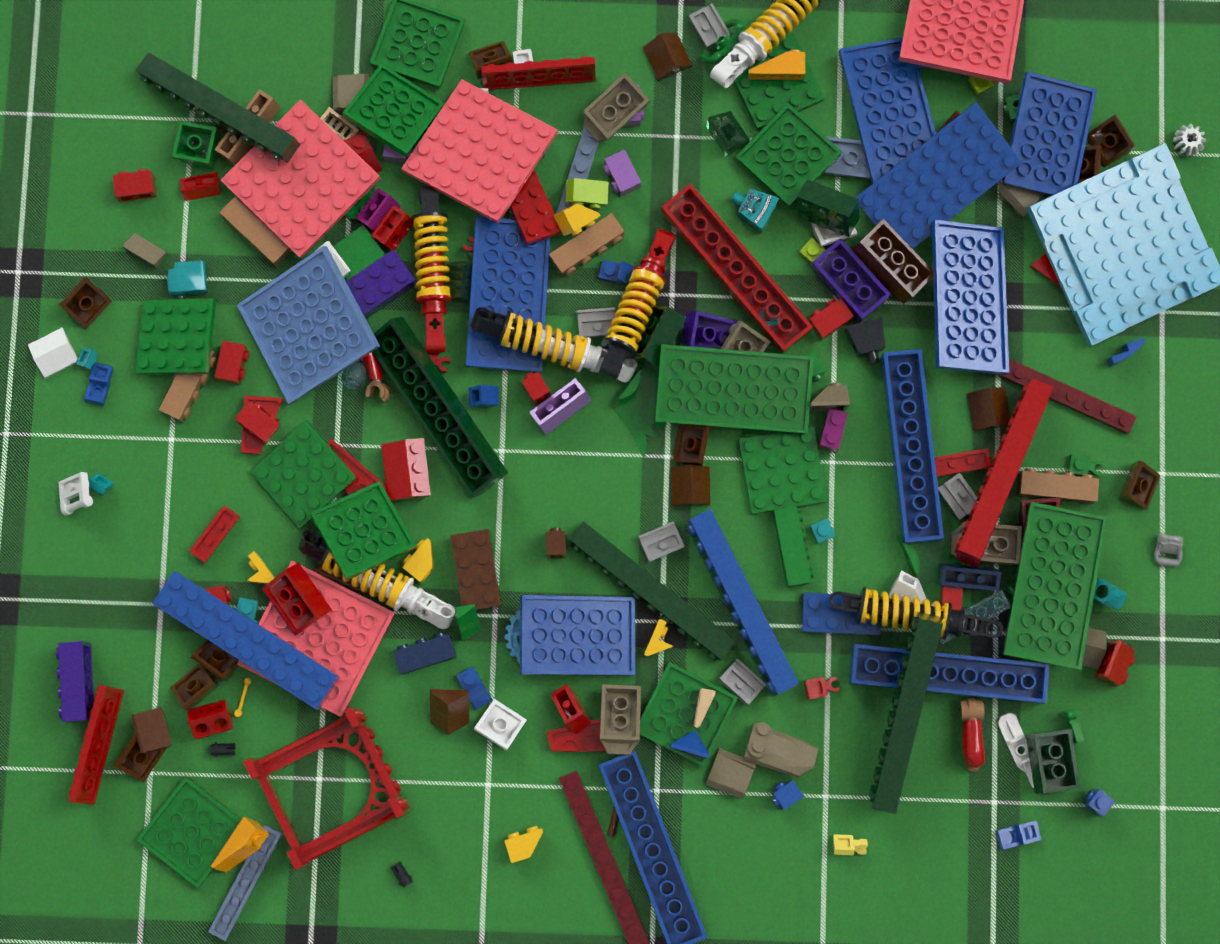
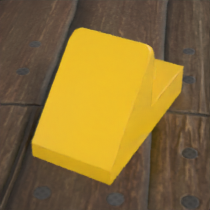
M255 551L248 555L251 559L248 563L254 571L259 570V572L247 581L267 585L275 578Z
M659 619L644 656L649 657L673 647L659 640L660 637H665L668 627L665 626L666 621Z

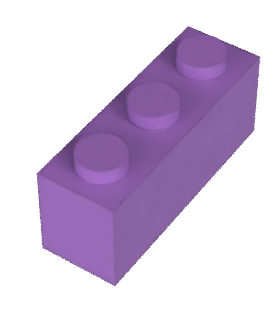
M575 378L529 413L546 435L592 400Z

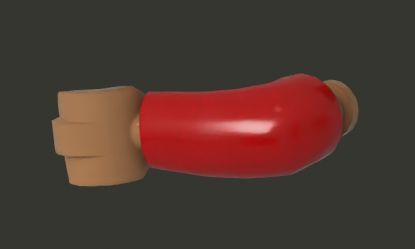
M371 352L360 359L365 365L369 381H372L367 386L365 396L374 398V392L379 388L380 399L383 402H387L392 394L391 388L388 384L381 382L383 380L381 363L374 353Z
M967 698L964 701H960L961 719L965 721L963 722L962 751L966 768L971 772H976L985 762L981 721L984 719V703L979 699Z

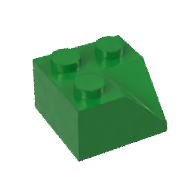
M179 121L172 158L195 167L213 170L217 153L215 148L219 144L220 132L217 127Z

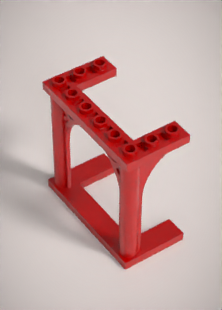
M350 707L344 710L346 714L344 717L261 759L249 758L243 761L251 779H258L291 847L287 854L295 870L309 865L310 861L394 818H400L409 814L408 809H410V806L405 798H401L399 794L401 788L397 780L393 781L390 776L393 773L388 762L384 763L382 759L384 753L380 745H375L373 739L376 737L371 727L367 729L365 721H367L366 716L358 708ZM352 733H357L359 736L358 743L354 747L349 746V736ZM345 734L343 743H339L337 738H342L341 735ZM363 742V750L366 749L365 753H361L359 751V747L362 745ZM340 747L353 752L364 762L371 779L370 797L365 808L353 820L301 845L268 775L322 748ZM371 763L374 764V768H373V769H370V768H369V765H370ZM381 780L380 784L386 788H378L376 781ZM380 791L386 793L388 800L384 803L378 802L375 799V793ZM374 804L381 808L378 810L375 808L371 811L370 806Z

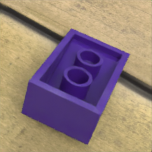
M699 311L685 312L686 319L684 321L680 346L721 349L729 336L731 326L738 321Z

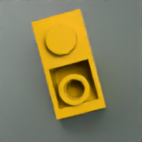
M579 204L572 205L554 215L564 236L570 233L574 236L582 232L581 228L583 226L585 228L590 227L596 223L595 219L600 217L599 212Z
M428 538L425 541L422 539L416 545V552L413 555L409 554L403 561L405 565L402 567L421 584L434 570L432 542Z
M538 826L526 829L527 833L519 835V832L507 835L508 839L504 841L511 863L531 857L544 832L543 828L538 829Z

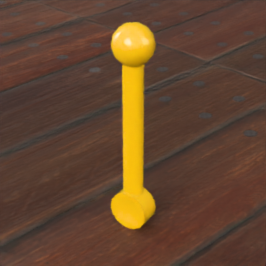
M249 677L244 679L245 685L241 695L238 709L234 712V715L236 717L242 716L241 709L246 696L248 685L251 684V679Z

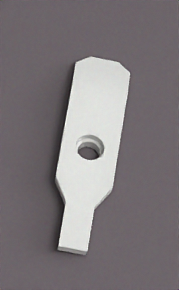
M1006 713L999 717L998 726L1017 767L1026 773L1032 788H1034L1027 740L1016 715ZM1022 746L1024 748L1023 754L1018 753V747Z

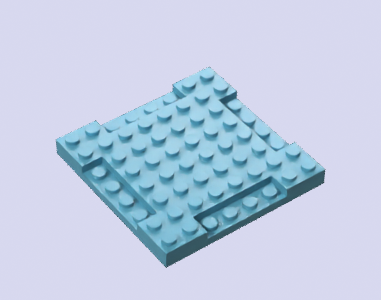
M1166 143L1026 208L1087 346L1097 344L1126 330L1128 327L1220 285V265L1212 247L1209 248L1181 186L1179 181L1181 176Z

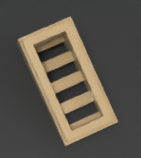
M330 107L320 118L326 123L325 121L328 117L332 116V120L327 125L343 141L355 136L359 129L342 118L341 115ZM336 120L339 121L335 128L331 127ZM342 124L345 125V128L339 133L338 129ZM348 129L352 130L347 138L343 136Z
M703 688L699 690L693 723L694 728H699L716 691Z

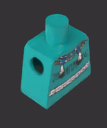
M750 189L746 197L736 192L731 202L740 206L737 216L757 232L762 233L778 204L779 198Z

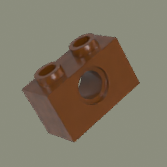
M550 528V532H546L547 559L566 558V534L561 528Z

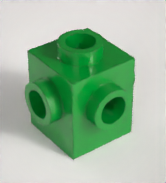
M1020 92L1010 94L1006 98L1007 103L1003 104L1005 114L1010 115L1012 123L1015 122L1018 108L1016 106L1019 103Z

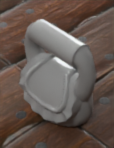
M1159 534L1157 537V547L1154 552L1155 562L1162 566H1178L1183 556V538L1176 535ZM1159 554H1176L1177 559L1159 558Z

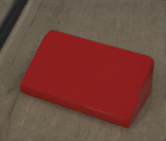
M218 172L180 179L181 193L184 201L221 194Z

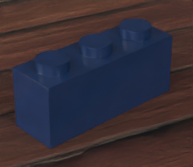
M940 563L938 579L940 585L999 591L1001 571L999 569Z
M445 632L434 635L435 639L427 641V638L415 641L416 645L410 647L408 644L398 646L397 651L393 653L399 673L403 675L457 658L451 635H446Z

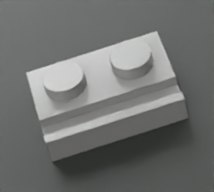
M713 3L690 14L688 17L706 49L716 45V41L720 36L730 35Z
M615 307L577 310L579 336L585 338L606 337L607 331L611 327V322L615 318Z
M960 473L938 487L940 496L958 520L971 512L974 502L978 503L976 501L977 496Z
M674 521L638 536L649 562L685 547Z
M736 659L718 680L746 706L752 702L766 685L739 659Z

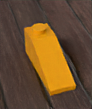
M800 50L785 52L749 69L747 79L804 80L805 52Z
M243 817L211 867L225 873L258 851L269 833L257 821Z

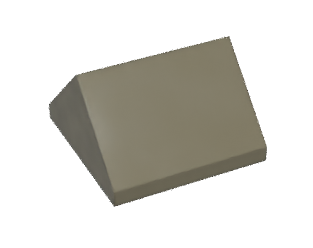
M1088 628L1082 666L1099 669L1107 650L1105 631Z

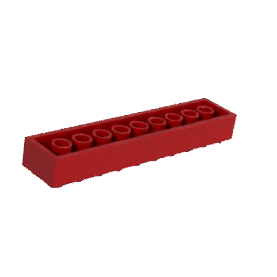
M691 183L661 207V214L781 354H784L811 332L813 326ZM766 308L763 321L760 317V312ZM771 308L776 309L777 312H778V314L775 315V310H769V309H771ZM779 318L778 325H767L765 323L776 321Z
M1033 378L1030 384H1025L1020 400H1018L1014 409L1013 417L1010 418L1006 434L1001 439L998 449L1000 452L996 451L991 465L993 469L989 468L984 481L986 486H981L976 500L978 503L974 502L969 518L971 520L967 519L962 532L964 537H959L954 551L957 553L956 560L978 568L1049 402L1053 386Z

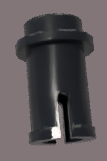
M215 742V744H211V756H235V743L218 744V742Z
M401 861L390 868L400 882L399 886L405 888L413 882L411 879L412 875L409 876Z

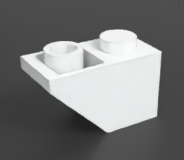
M901 570L891 587L889 598L894 593L898 594L899 600L902 596L907 595L910 602L914 597H917L921 604L926 597L919 579Z

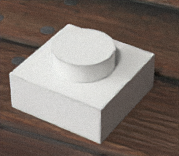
M531 49L514 51V63L533 61Z

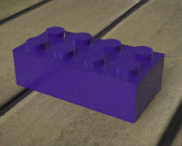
M841 238L815 259L810 266L838 299L842 298L859 323L863 322L891 296L889 291Z
M394 249L346 281L365 319L416 286L414 277Z
M84 641L58 643V648H56V658L59 660L57 678L60 679L58 697L61 699L59 717L62 719V722L67 723L87 722L90 720L89 714L94 705L91 643Z

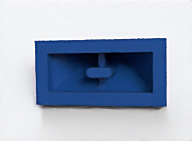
M696 731L671 743L670 748L704 758H709L710 755Z

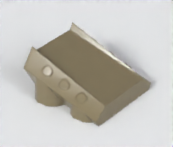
M352 74L333 77V110L342 113L368 81L370 75Z
M1002 183L997 188L999 198L1004 202H1009L1013 206V210L1022 217L1028 213L1027 207L1037 203L1045 195Z
M719 748L705 785L743 799L756 764L743 760L744 757Z

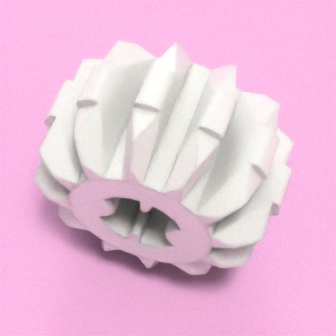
M1189 124L1188 127L1183 125L1180 130L1175 132L1176 137L1173 138V142L1177 144L1174 146V149L1180 148L1179 154L1186 152V156L1189 157L1191 154L1197 155L1199 151L1204 149L1203 144L1206 142V139L1202 136L1205 132H1199V126L1194 129L1192 124Z

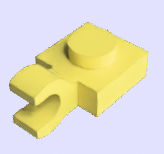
M833 834L834 855H854V851L860 855L867 854V839L853 840V835Z

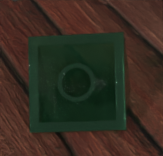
M731 111L710 116L707 119L706 127L726 157L750 142Z
M468 261L448 263L449 272L446 273V276L450 278V281L445 283L444 286L450 287L452 301L470 304L472 263Z

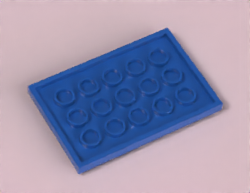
M1025 72L1010 141V147L1022 161V164L1003 178L1002 184L1050 196L1078 184L1097 89L1032 72Z
M521 595L520 674L635 675V597Z

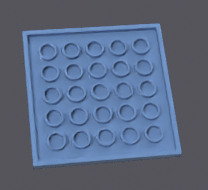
M322 246L237 304L288 404H293L380 347L327 246Z

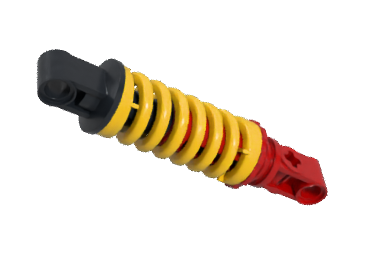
M419 187L421 213L412 216L413 227L417 230L414 233V238L417 240L414 244L417 250L415 258L418 260L415 263V268L418 270L415 277L419 280L416 283V288L420 290L416 294L415 302L422 304L421 316H425L426 352L445 353L443 316L447 315L446 303L451 302L452 298L450 296V287L444 286V283H448L450 278L443 275V273L449 272V267L443 266L444 263L449 262V258L443 256L449 249L446 246H440V244L447 243L448 238L446 236H439V234L448 232L447 227L443 226L448 220V215L439 212V191L431 187ZM432 322H436V325H438L437 329H433V326H431Z
M658 228L648 256L642 258L641 266H636L632 269L629 284L626 286L625 293L622 295V301L619 303L618 310L614 314L615 318L611 322L607 336L602 341L603 348L608 352L601 364L600 374L617 380L624 359L635 358L638 349L637 342L641 341V334L646 330L644 325L648 324V316H651L653 313L651 308L655 307V299L660 296L658 290H661L666 283L663 276L666 271L664 262L669 250L672 248L676 234Z

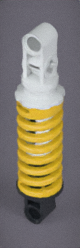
M776 0L775 3L770 5L769 9L763 12L762 16L756 19V22H753L748 29L740 33L738 36L740 43H737L733 50L712 69L710 78L724 88H728L748 66H752L755 63V60L764 61L767 53L772 52L773 47L779 45V40H784L786 34L792 32V27H797L799 21L805 19L806 14H810L814 8H818L821 5V0Z
M479 307L476 309L470 324L473 331L497 338L496 345L510 348L511 342L509 341L511 339L514 340L513 350H517L519 344L523 343V353H527L529 347L532 346V356H537L538 352L542 353L541 358L543 360H546L548 355L552 356V363H556L557 358L561 359V366H565L569 362L568 368L576 370V372H580L584 367L591 372L599 373L603 359L608 352L600 346H592L591 338L589 337L585 338L575 335L572 338L571 333L568 331L562 335V331L559 328L552 332L550 325H546L544 328L541 322H536L533 325V321L530 318L526 319L523 323L521 315L516 316V314L509 310L505 315ZM624 359L618 380L622 382H629L637 367V362L634 359Z
M305 530L303 532L298 549L302 554L320 562V570L330 574L333 573L335 577L342 576L344 582L351 581L353 587L360 586L362 592L369 591L371 597L378 596L381 602L387 600L386 605L392 607L395 611L404 607L407 609V612L417 615L419 618L434 624L440 629H447L450 626L455 615L454 607L439 600L434 595L428 594L424 589H418L413 586L414 578L406 575L404 577L402 573H399L396 577L393 575L395 570L390 568L388 572L385 571L386 565L383 563L379 567L370 569L346 581L321 535L314 530Z

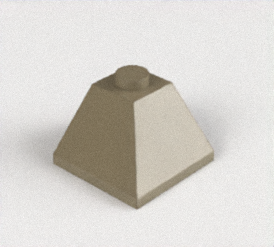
M830 383V386H827L811 402L809 412H827L829 408L846 411L850 406L847 385Z

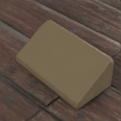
M136 233L122 246L125 250L155 268L158 267L167 253Z

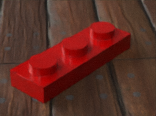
M988 448L934 457L937 477L991 468Z
M224 505L189 552L206 563L240 519V516Z

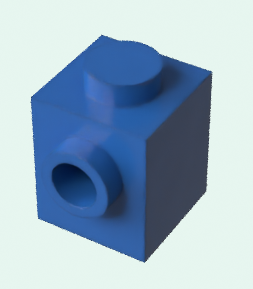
M478 385L468 388L470 407L490 408L499 405L498 386Z
M793 780L786 784L784 781L774 787L776 791L772 793L774 795L772 801L777 808L781 807L783 810L804 797Z
M1094 789L1088 792L1083 805L1098 817H1104L1115 801L1102 790Z

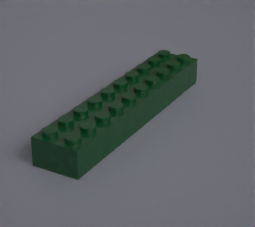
M403 316L390 319L374 333L380 347L372 352L469 496L473 498L483 494L505 477L508 471Z
M917 611L916 617H912L910 624L912 635L907 636V654H903L901 661L903 672L898 673L896 682L898 692L894 691L893 711L889 710L887 718L889 729L884 730L882 739L884 748H880L878 754V764L880 765L875 767L873 776L875 785H871L869 791V802H872V809L892 814L897 812L943 626L939 616Z

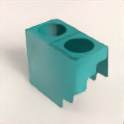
M205 261L175 262V268L168 270V291L172 297L208 294L207 264Z
M1097 576L1094 599L1113 609L1120 610L1127 598V593ZM1101 585L1107 586L1109 590L1105 598H1099L1096 595V590Z

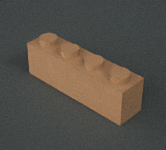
M259 89L245 109L270 123L281 107L274 98ZM227 132L215 148V151L223 159L235 166L247 154L254 143L248 144L241 139V135L236 134L235 136Z
M234 197L219 212L232 227L275 267L292 252L237 197Z
M611 213L551 252L549 259L561 276H569L576 271V267L582 264L584 266L588 264L594 255H601L608 250L607 247L611 244L616 245L623 240L625 231Z
M212 350L209 370L214 368L217 362V354ZM176 375L159 411L183 423L185 419L189 418L192 411L190 408L193 402L198 400L200 396L199 390L202 385L206 384L209 375Z
M1026 468L1018 476L1017 496L1040 499L1060 498V501L1094 504L1098 501L1099 479L1093 478V475L1088 474L1077 477L1074 476V473L1069 472L1057 475L1055 471L1045 470L1044 473H1038L1036 469Z

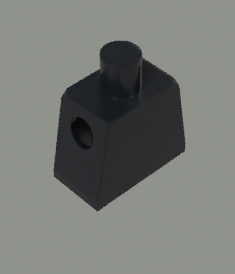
M882 317L847 326L845 333L856 356H866L869 365L879 363L878 352L885 349Z

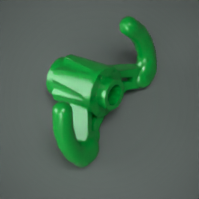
M740 19L726 21L725 26L727 28L734 26L730 35H722L717 39L716 49L718 51L711 57H708L705 53L701 54L702 62L714 64L721 57H726L737 44L738 36L744 27V22Z

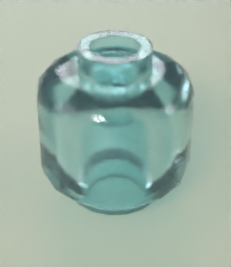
M357 361L343 370L341 381L345 384L346 388L358 390L366 383L367 370L362 362Z

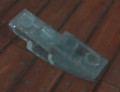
M1000 590L964 611L965 615H976L990 619L1011 608V605L1003 591ZM948 633L946 639L940 637L939 641L942 645L957 636Z

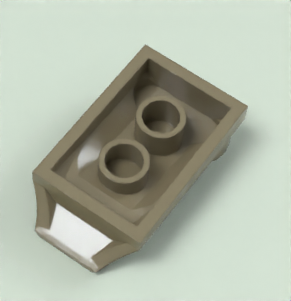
M624 73L583 111L585 117L583 126L597 141L609 140L636 114L644 110L651 101L629 76Z
M738 320L736 324L731 326L729 336L721 349L764 352L770 341Z
M963 522L959 528L952 531L951 554L957 556V553L954 552L959 537H964L962 532L966 522ZM996 524L980 562L1018 566L1022 526Z
M602 684L600 741L604 745L607 754L631 755L633 749L639 743L641 686Z
M759 722L757 724L754 723L752 726L743 760L799 778L804 772L814 768L818 748L809 742L773 730L764 722Z

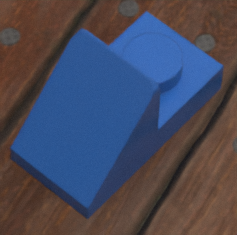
M603 260L598 279L627 286L632 274L631 271L635 266L621 261L620 264Z
M473 666L456 676L463 689L469 690V700L476 710L493 700Z

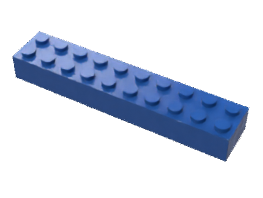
M922 349L884 352L880 358L902 542L916 544L941 541L944 539Z
M709 509L691 518L688 522L687 530L691 537L695 536L697 540L696 548L700 555L704 554L706 558L705 566L709 572H713L715 576L713 582L717 589L721 588L723 602L726 607L730 606L732 610L730 615L734 623L739 624L741 628L739 633L743 641H748L750 645L748 651L752 659H757L759 663L757 669L761 676L765 675L768 681L765 684L769 693H774L776 696L798 685L799 682L712 510Z
M173 571L152 603L316 710L321 708L340 678L331 670L176 571Z
M860 644L852 645L849 684L897 689L898 673L903 672L901 665L903 654H907V650ZM936 652L926 692L1044 704L1047 703L1049 664Z
M632 751L631 755H622L599 764L667 944H693L708 938L636 751Z

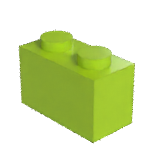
M579 178L566 180V203L582 206L590 205V209H601V206L608 204L609 182Z

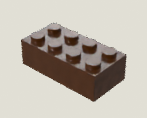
M884 219L876 224L851 249L902 304H905L914 297L933 277V270Z
M489 529L450 535L461 606L475 604L476 611L502 607Z

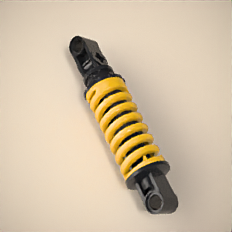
M866 587L862 588L860 595L837 591L829 597L831 608L856 613V620L859 624L866 623L867 620L871 619L872 625H877L879 617H881L883 627H887L889 619H892L893 629H897L899 624H903L902 629L907 631L912 617H916L918 611L941 617L943 626L940 637L942 639H946L948 633L955 634L957 637H960L961 633L976 637L996 638L1003 632V626L999 621L976 615H965V611L962 609L960 611L953 610L952 603L950 602L945 603L941 607L938 601H934L930 606L928 599H924L920 604V600L917 597H914L910 602L909 597L904 595L899 600V596L896 593L892 594L889 599V595L885 591L881 593L878 599V591L870 590ZM839 595L843 598L841 606L833 604L832 599L834 596ZM990 624H995L998 627V632L995 635L990 634L988 631Z

